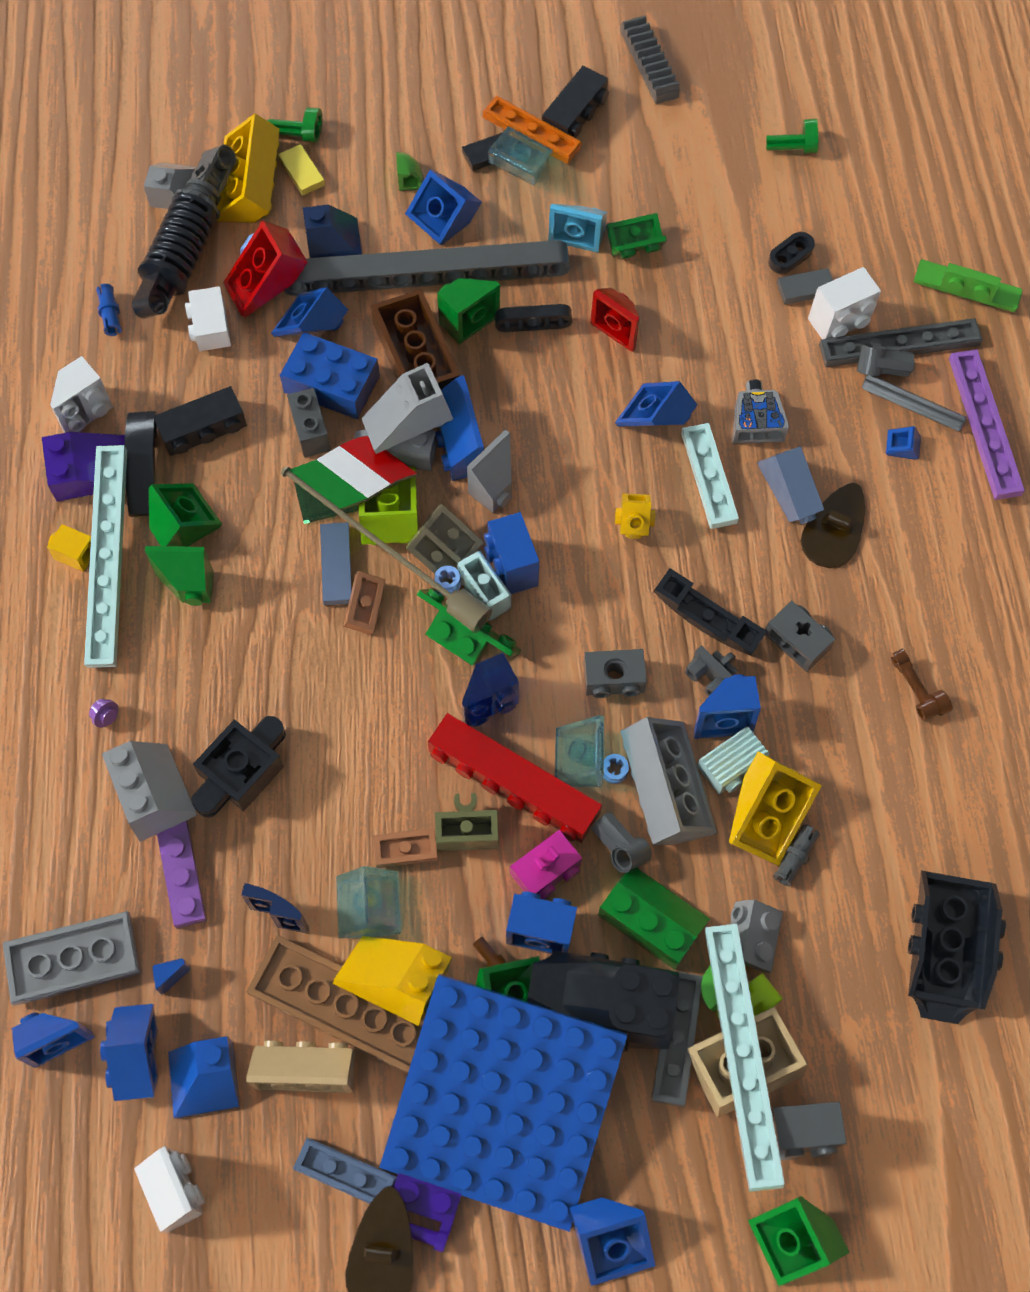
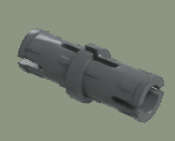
M802 825L792 846L788 847L785 858L773 875L775 880L782 878L779 883L791 886L801 866L807 864L809 860L808 854L820 836L817 830L812 833L813 827Z

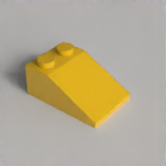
M757 752L743 778L729 843L779 866L822 785L804 774Z
M362 936L334 978L333 984L419 1026L427 1012L438 974L447 976L452 957L424 943Z

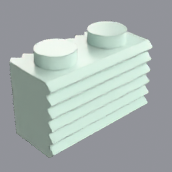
M477 551L458 562L457 570L460 573L461 585L492 609V614L488 621L493 620L511 608V593L481 551Z
M747 726L699 760L697 767L720 795L726 790L731 793L742 785L743 781L741 779L747 773L757 752L768 757L770 754Z

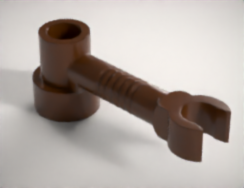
M903 648L892 653V663L903 674L920 702L915 708L923 721L936 715L942 716L953 710L952 703L943 690L933 694L927 692Z

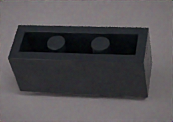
M583 65L542 114V120L574 138L578 137L585 122L590 121L597 107L606 102L609 96V90H607L608 78Z
M231 386L153 416L170 456L185 453L190 448L210 443L228 433H236L241 428L247 426L243 410Z

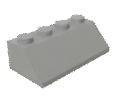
M646 717L621 730L623 747L628 756L631 775L636 784L639 803L644 812L648 826L647 831L652 844L675 845L717 834L684 722Z

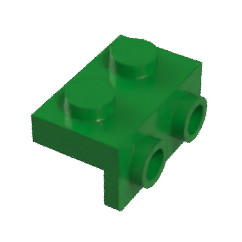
M658 213L606 225L613 257L620 255L621 259L630 258L636 255V251L646 250V253L661 250V246L667 242L666 235H662Z

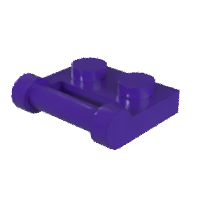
M398 1173L394 1187L398 1189L407 1211L442 1222L439 1232L410 1223L412 1239L433 1245L434 1250L443 1253L458 1209L461 1193Z

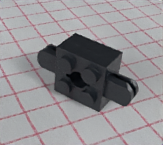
M274 716L264 717L251 732L234 719L193 763L198 775L205 780L191 798L192 804L199 815L211 818L229 800L244 812L283 769L284 765L281 757L274 751L286 737L283 724L278 718Z

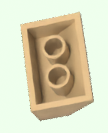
M775 1007L754 1016L767 1090L770 1093L803 1077L807 1063ZM721 1032L688 1048L702 1090L717 1118L735 1110Z
M264 1041V1046H254L246 1082L255 1090L353 1093L355 1052L353 1048H348L347 1043L331 1042L328 1044V1048H317L314 1042L300 1041L296 1042V1047H283V1042Z

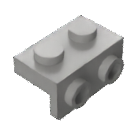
M755 899L735 902L731 912L730 924H737L744 964L763 973L772 972L783 911Z

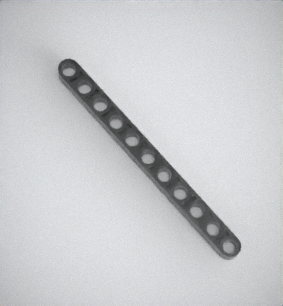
M552 240L307 258L308 263L303 272L284 292L292 296H298V294L325 287L332 293L445 285L452 283L458 278L501 281L562 276L570 271L568 246L564 241Z

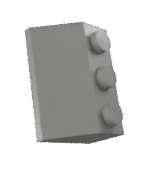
M129 741L102 753L127 821L140 842L197 816L167 744Z

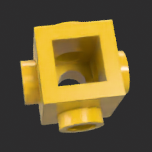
M622 493L621 508L615 509V525H620V534H624L632 539L649 536V527H655L656 510H651V496Z

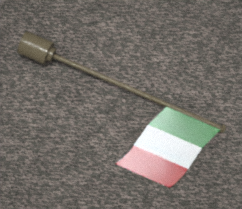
M368 436L345 442L311 462L292 469L290 467L282 469L281 474L283 477L288 476L446 596V605H448L446 612L473 633L480 631L487 623L492 614L491 608L466 589L455 590L450 593L342 511L368 501L392 485L418 476V473L387 450L376 454Z

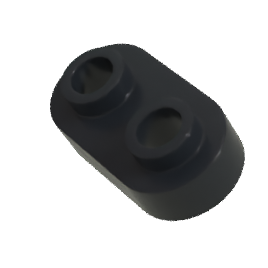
M806 232L792 234L771 251L768 260L769 267L779 274H785L793 270L811 256L815 246L813 237Z

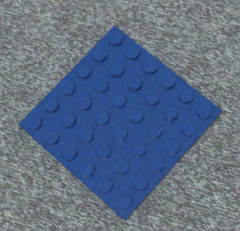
M438 974L379 1168L396 1174L401 1173L458 1192L461 1196L570 1232L573 1222L570 1207L578 1205L627 1034Z

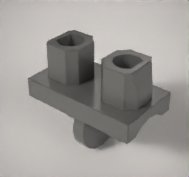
M701 645L695 651L693 660L686 667L685 673L695 682L706 675L712 682L705 687L704 691L710 696L725 678H730L738 672L732 665L736 656L732 652L723 656L718 650L711 655Z

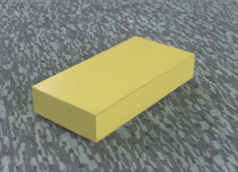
M301 144L278 154L279 161L302 196L325 186L323 177Z

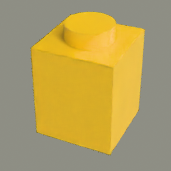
M61 524L57 532L50 536L47 548L54 560L84 572L90 563L91 536Z

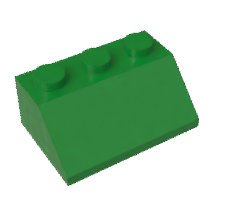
M638 868L625 873L602 903L598 912L599 917L674 970L710 920V918Z

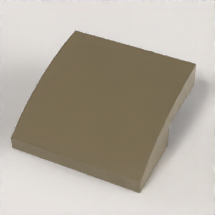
M440 504L420 527L406 546V549L435 574L443 566H452L457 569L458 562L474 554L484 542L444 505ZM443 578V582H448L449 584L453 582L452 579Z

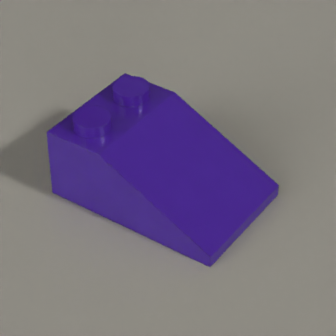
M66 432L42 437L47 484L55 500L58 502L94 495L96 446H125V435Z

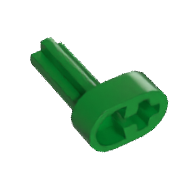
M307 107L302 122L269 119L267 121L280 129L279 135L300 136L303 141L318 142L323 124V114L321 108Z
M804 119L802 134L766 135V151L803 149L804 153H817L819 140L817 119Z

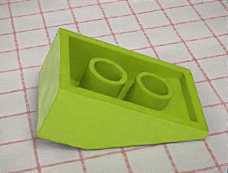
M415 466L410 467L412 470L416 472ZM416 477L398 482L368 501L360 503V525L384 543H409L418 531ZM361 533L362 544L377 545Z

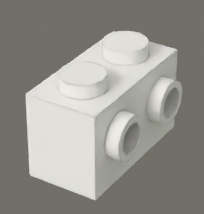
M221 287L188 291L189 303H185L188 319H192L193 325H188L191 342L196 341L199 351L230 347L231 340Z

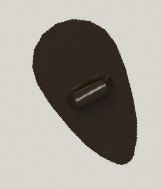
M849 483L833 492L822 503L824 510L815 513L817 519L808 522L802 531L800 540L802 551L810 561L818 566L825 568L840 567L848 563L856 552L861 538L865 515L864 495L861 486L857 483Z
M394 1186L384 1187L374 1197L363 1215L349 1253L345 1271L348 1292L410 1291L413 1282L414 1264L412 1232L405 1202L398 1189Z

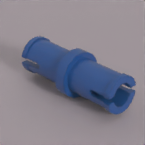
M106 283L101 284L100 287L96 288L99 299L98 313L103 320L104 333L108 336L118 335L117 332L120 334L122 331L118 317L120 313L119 305L115 302L113 286Z

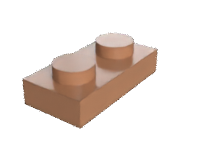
M361 571L355 574L343 627L369 635L374 632L386 579Z
M434 828L373 835L377 868L438 861Z

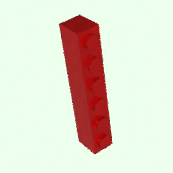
M449 713L445 715L428 740L430 756L437 762L451 764L456 767V772L462 777L476 779L481 782L482 788L493 795L501 794L507 798L506 801L512 807L518 810L526 809L533 814L532 817L537 822L545 826L551 824L559 829L569 841L574 842L576 839L582 843L601 813L602 804Z

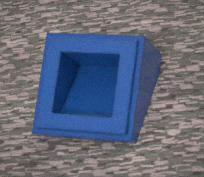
M916 427L888 430L887 456L919 459L921 436Z
M181 958L152 966L156 990L161 995L167 992L190 971V965Z

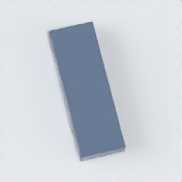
M349 523L320 524L323 604H349L352 591Z
M308 1137L293 1167L295 1171L369 1204L384 1187L394 1186L397 1177Z

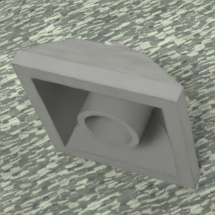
M157 163L149 166L144 190L150 207L168 209L172 204V196L176 190L184 189L196 167L169 163Z
M506 429L467 466L468 494L492 513L499 507H505L512 498L510 432Z

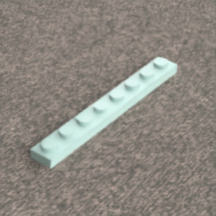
M124 445L96 446L84 665L87 668L117 667L127 448Z
M737 924L705 927L749 1192L784 1188V1178Z

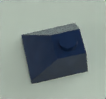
M329 204L303 207L310 258L362 254L356 217Z

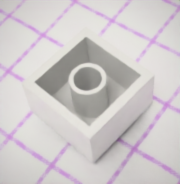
M862 267L818 287L808 320L822 339L838 338L855 328L862 329L871 321L881 290L866 269Z

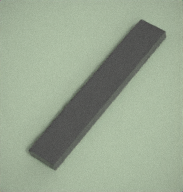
M976 318L821 339L819 347L825 367L858 363L863 343L876 344L890 350L911 352L916 355L980 346L983 340Z

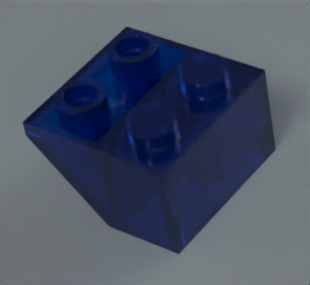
M503 652L475 665L462 700L463 722L469 726H480L487 722L490 716L499 712L500 714H506L512 711L516 704L519 703V681Z

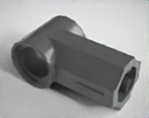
M863 343L856 371L871 376H880L882 373L909 377L914 369V354L890 350L876 344Z
M611 812L604 814L594 823L591 829L611 851L612 864L619 872L627 873L650 861L652 851L648 842L641 837L633 838Z

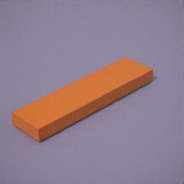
M497 95L483 111L482 118L566 164H569L581 149V141Z

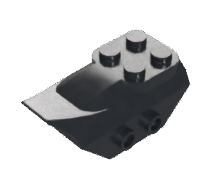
M921 870L918 904L913 905L911 914L912 923H916L915 933L910 936L908 943V954L912 955L908 996L912 997L916 1002L921 1018L959 1024L972 1011L986 1009L997 970L1000 971L1003 964V952L999 951L1000 938L1004 937L1006 930V921L1002 919L1003 909L995 883Z
M552 950V955L533 964L528 1001L626 1033L627 1038L623 1052H627L628 1047L669 1049L679 990V972L642 966L639 960L622 958L621 962L609 960V956L602 953H590V956Z

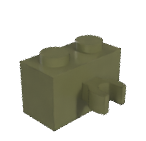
M471 793V803L468 805L461 804L459 794H455L454 806L457 812H435L437 851L498 849L497 810L474 811L477 807V796L475 793Z

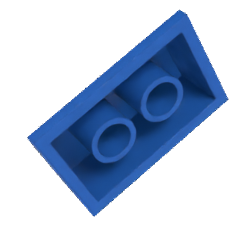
M462 375L458 376L441 390L453 420L439 426V431H436L438 448L443 447L445 455H441L444 472H450L452 481L468 478L467 466L484 451L465 376Z

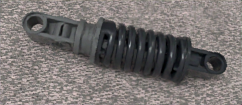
M221 145L204 151L198 166L193 171L191 179L187 181L184 189L176 190L172 196V204L164 216L148 253L138 267V274L143 281L133 298L132 308L139 318L145 319L164 314L172 297L185 293L192 270L196 266V262L203 251L207 238L211 234V230L220 218V211L216 206H218L221 200L220 194L225 188L227 179L236 163L235 153L230 146Z

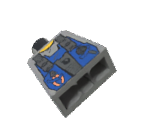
M754 379L746 383V391L739 392L736 399L732 443L784 442L789 425L778 392L775 390H763L761 380Z

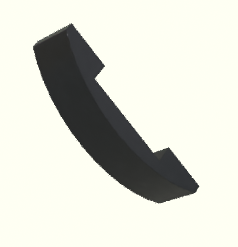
M156 411L130 412L127 415L125 429V447L127 448L126 497L128 515L130 517L149 516V487L151 484H155V438H157V425L153 416L157 415Z
M669 568L655 588L654 593L674 612L697 629L735 650L752 655L767 631L745 616H742L741 619L737 618L693 589V582Z

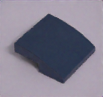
M244 883L241 896L250 910L269 913L277 928L308 934L309 926L302 913L295 906L267 889Z

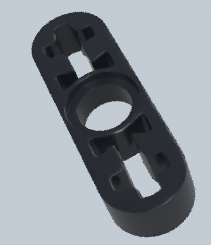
M565 304L505 307L497 310L494 314L495 327L501 332L564 329L573 322L571 307Z

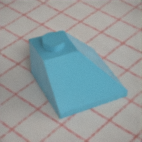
M551 204L548 241L561 240L567 246L598 253L606 230L608 212L585 206Z

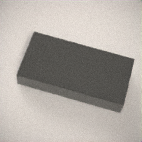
M829 268L779 277L777 286L785 305L814 299L817 288L833 281Z

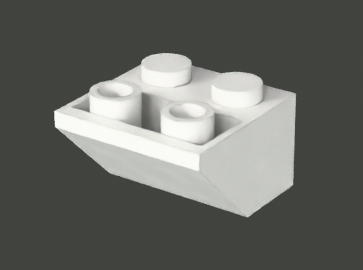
M82 356L58 371L50 406L64 433L80 432L87 424L96 418L104 416L113 408L101 378Z
M164 1146L134 1168L160 1232L169 1233L204 1214L201 1205L205 1203V1200L198 1185L193 1186L187 1174L192 1172L184 1153L180 1155L178 1151Z

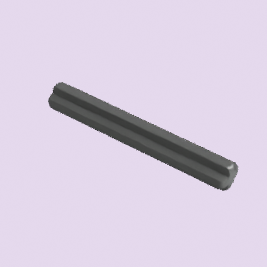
M867 375L862 384L864 390L954 430L960 431L966 421L964 415L875 376Z

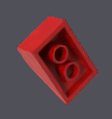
M262 220L223 284L241 316L247 317L291 286L300 273L303 272L308 261L287 228Z

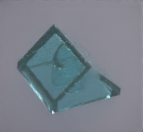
M508 126L490 147L488 155L491 164L535 186L553 150Z
M598 715L557 727L555 777L570 786L601 787L604 775V716Z
M363 866L336 876L339 939L401 934L398 871Z

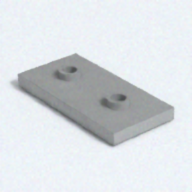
M128 911L2 942L10 1001L13 1006L141 974L131 915Z

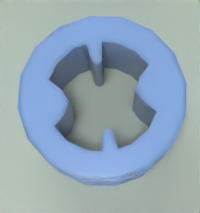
M443 566L436 571L434 580L447 591L452 593L460 589V573L455 567ZM443 578L452 579L453 583L443 582Z
M620 754L608 755L602 763V777L612 784L621 783L628 774V761ZM610 763H616L615 766L618 764L622 766L619 775H614V771L612 774L608 772Z

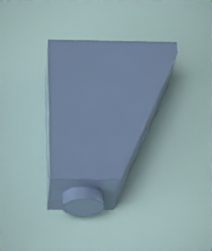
M801 446L757 462L789 522L799 520L800 524H804L817 519L815 513L823 511L824 507Z

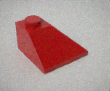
M613 288L596 289L593 292L590 324L633 352L636 349L640 321L633 302L625 294L619 293Z

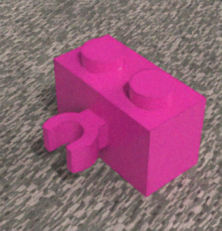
M558 830L510 866V875L523 891L540 895V899L545 900L555 892V885L563 879L568 882L579 874L582 857L562 832Z

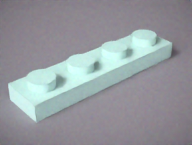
M705 423L682 428V438L710 529L738 524L739 517L710 424Z

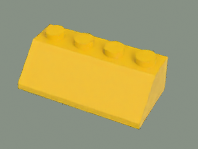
M256 113L224 137L223 145H228L233 149L236 163L227 179L225 188L220 194L221 200L218 206H216L220 211V218L217 221L254 223L261 217L268 215L272 208L271 196L274 188V171L277 166L276 155L279 147L280 129Z

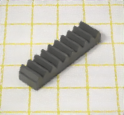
M646 15L623 21L620 32L655 104L679 98V82L676 81L675 74H672L671 66L668 67V60L665 59L664 51L661 52V45H657V37H654V31L650 30V23H647Z
M679 972V990L669 1049H659L651 1096L652 1102L678 1107L685 1106L691 1067V1057L688 1048L694 1046L703 976Z

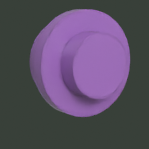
M97 700L89 711L92 723L99 728L112 724L117 718L118 705L112 700Z

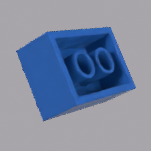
M305 332L302 333L280 373L284 393L291 394L314 388L319 406L357 420L380 378L377 358Z

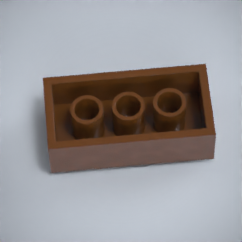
M422 289L371 305L373 325L397 379L402 374L426 363L429 364L441 390L460 376Z

